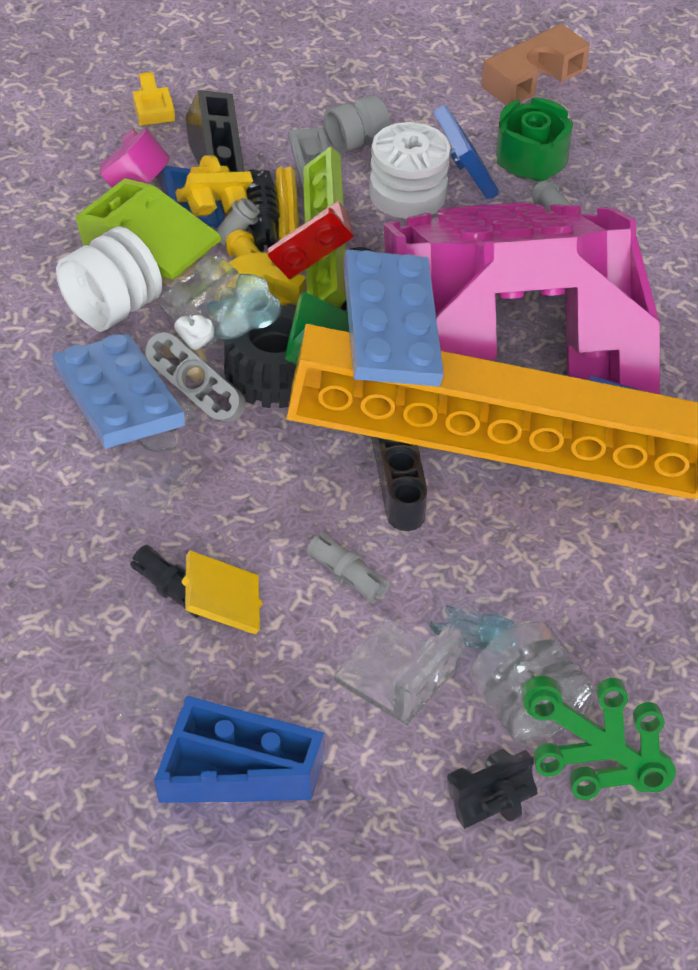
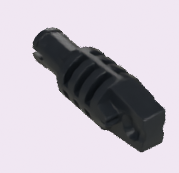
M252 169L248 171L251 172L253 182L246 190L248 200L257 206L260 213L257 216L258 222L254 225L250 224L249 227L254 231L255 246L260 252L264 253V245L268 249L279 241L276 232L280 218L277 190L269 170L258 171Z

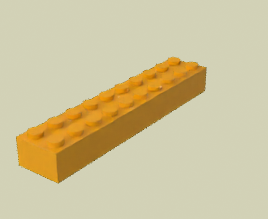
M310 324L305 325L286 420L671 496L698 499V402L441 351L444 375L440 387L355 380L353 376L350 332Z

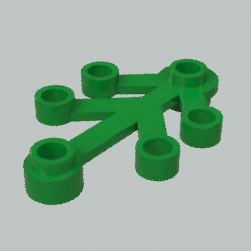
M536 676L524 684L522 699L524 708L530 716L542 721L552 719L586 741L584 743L561 746L552 743L538 746L534 751L533 757L539 774L551 777L559 774L563 770L564 765L614 759L623 765L594 770L590 767L575 769L571 773L569 780L573 795L581 800L594 798L599 793L600 788L631 784L639 792H660L671 785L676 775V769L671 757L660 750L659 732L663 729L665 721L662 711L657 704L644 702L639 704L633 711V720L637 731L640 733V750L637 751L625 743L623 708L628 703V694L624 683L620 679L607 678L597 686V697L600 706L603 708L604 728L564 703L559 684L553 678ZM609 692H619L618 696L614 698L605 697ZM542 700H548V701H549V702H547V703H545V704H537L538 702H540V701H542ZM647 716H655V719L650 722H642V719ZM547 757L556 758L550 763L542 762ZM585 780L592 781L589 785L586 786L578 785L580 782Z

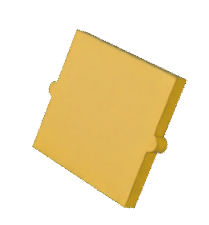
M190 550L186 555V575L182 579V584L186 586L185 611L256 635L260 630V608L263 605V601L259 599V575Z

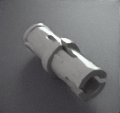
M325 532L319 533V537L315 536L308 545L307 555L329 569L334 574L333 578L340 584L345 582L371 604L378 600L374 597L375 594L381 598L388 592L390 582L362 562L363 557L355 551L349 552L341 547Z

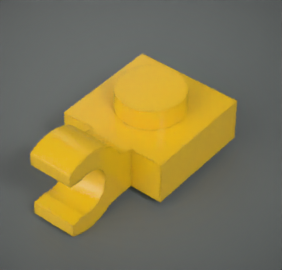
M153 72L138 73L141 87H139V91H132L139 126L174 122L175 109L168 87L157 88Z

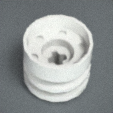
M414 122L395 123L378 132L374 136L371 148L372 171L369 194L372 203L380 211L403 219L423 213H436L444 205L447 195V173L451 152L447 137L438 129Z
M120 226L114 227L93 239L89 246H82L61 258L56 266L57 282L69 308L75 315L99 332L119 323L128 316L129 312L137 311L144 307L145 304L154 301L162 291V277L157 262L149 248L136 234Z

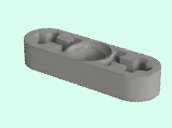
M162 332L151 337L145 350L148 362L205 413L223 423L234 422L242 416L245 410L243 394L196 352L170 333ZM163 345L171 347V353L182 360L178 366L162 358L163 354L159 350ZM201 367L205 372V380L200 387L190 389L186 384V375L190 369ZM213 389L226 398L231 395L228 401L232 407L228 412L223 409L219 410L221 406L219 402L208 395Z

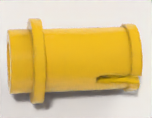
M242 229L231 232L225 240L226 252L231 257L235 256L237 258L241 255L260 252L254 244L252 234Z

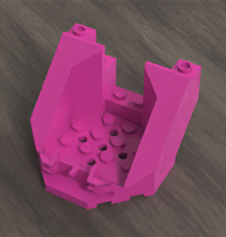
M516 202L446 207L438 209L437 218L431 219V213L407 217V226L400 227V222L396 221L384 223L385 253L428 257L441 351L484 360L497 359L495 293H499L500 298L506 299L524 297V291L540 290L541 295L548 296L565 293L567 376L589 380L592 375L660 395V322L636 236V219L613 207L597 208V214L581 213V206L553 204L550 205V211H545V206Z

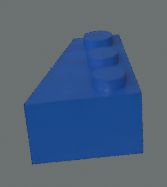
M186 695L154 779L159 803L312 800L326 758L325 733Z

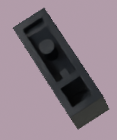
M198 90L185 116L189 146L198 165L203 156L214 155L217 157L220 166H227L229 172H244L233 94Z

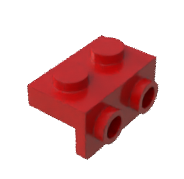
M337 201L267 249L268 257L289 280L354 238L348 211Z

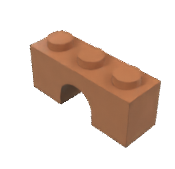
M561 23L484 60L481 87L505 105L516 100L522 102L536 94L538 73L549 74L562 82L587 69L590 43Z

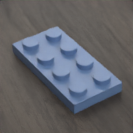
M346 249L343 267L354 379L440 387L444 373L428 257Z
M129 333L111 335L102 341L87 345H74L68 347L65 351L52 354L53 363L60 378L105 449L185 426L183 410Z

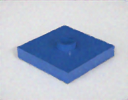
M442 105L433 111L453 147L450 155L459 170L464 167L466 168L486 199L499 195V190L475 147L449 108Z

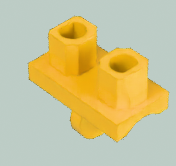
M205 155L202 157L199 166L191 167L184 187L177 189L175 194L178 202H188L192 214L196 217L212 214L217 208L215 201H222L224 211L228 215L233 209L232 203L234 201H240L242 198L248 199L246 190L252 184L253 179L250 171L229 172L227 166H220L216 156Z

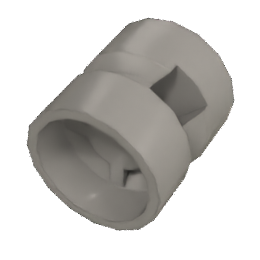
M375 94L357 99L354 105L344 103L329 108L324 114V127L327 138L340 154L359 149L364 143L371 145L374 136L383 128L391 125L390 116L384 102Z

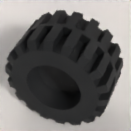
M271 302V305L265 306L262 303L256 304L254 309L245 308L240 311L239 317H233L229 321V327L225 328L224 375L243 395L246 394V402L254 405L256 400L262 401V407L271 408V403H279V408L288 407L296 364L285 360L296 305L288 303L284 306L279 305V302Z

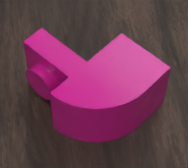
M133 128L122 137L123 146L100 164V174L111 188L125 178L148 184L166 166L170 156L147 128L139 134Z

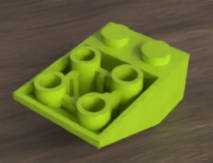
M126 178L75 216L83 246H89L93 239L114 227L127 228L136 234L149 248L157 262L161 277L172 280L180 276L185 269L222 240L219 233L154 185Z

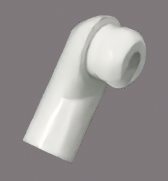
M201 315L192 316L196 321L194 323L188 316L180 317L175 322L174 329L191 350H199L213 338L215 329L210 319H205Z

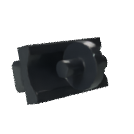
M501 749L489 755L485 761V769L473 774L470 770L462 767L448 774L449 794L455 803L456 817L464 829L499 812L507 821H514L522 816L521 802L538 795L532 774L534 757L527 750L511 755L505 749Z

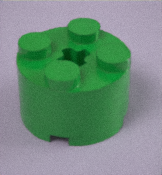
M531 98V103L520 105V100H516L506 105L502 109L499 118L496 146L497 164L515 175L531 178L535 181L547 180L550 176L562 171L568 162L573 122L568 118V111L562 105L543 98Z

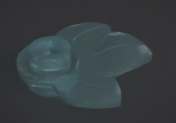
M240 274L236 281L237 295L207 304L210 315L218 323L214 336L221 339L237 338L252 328L267 327L276 321L281 313L280 302L276 296L269 293L267 281L251 274Z
M448 605L445 608V612L451 622L434 623L431 621L429 625L430 629L442 639L461 641L465 646L480 650L504 652L505 648L515 647L518 636L515 634L517 625L510 619L495 614H484L482 616Z

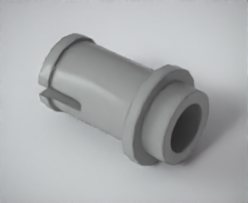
M541 181L532 191L533 203L545 206L546 211H550V205L553 204L573 205L559 192V187L555 182Z
M246 198L234 201L232 203V211L214 229L221 235L222 240L220 243L225 246V240L231 232L238 229L245 231L250 224L254 225L258 222L257 216L260 211L253 202Z

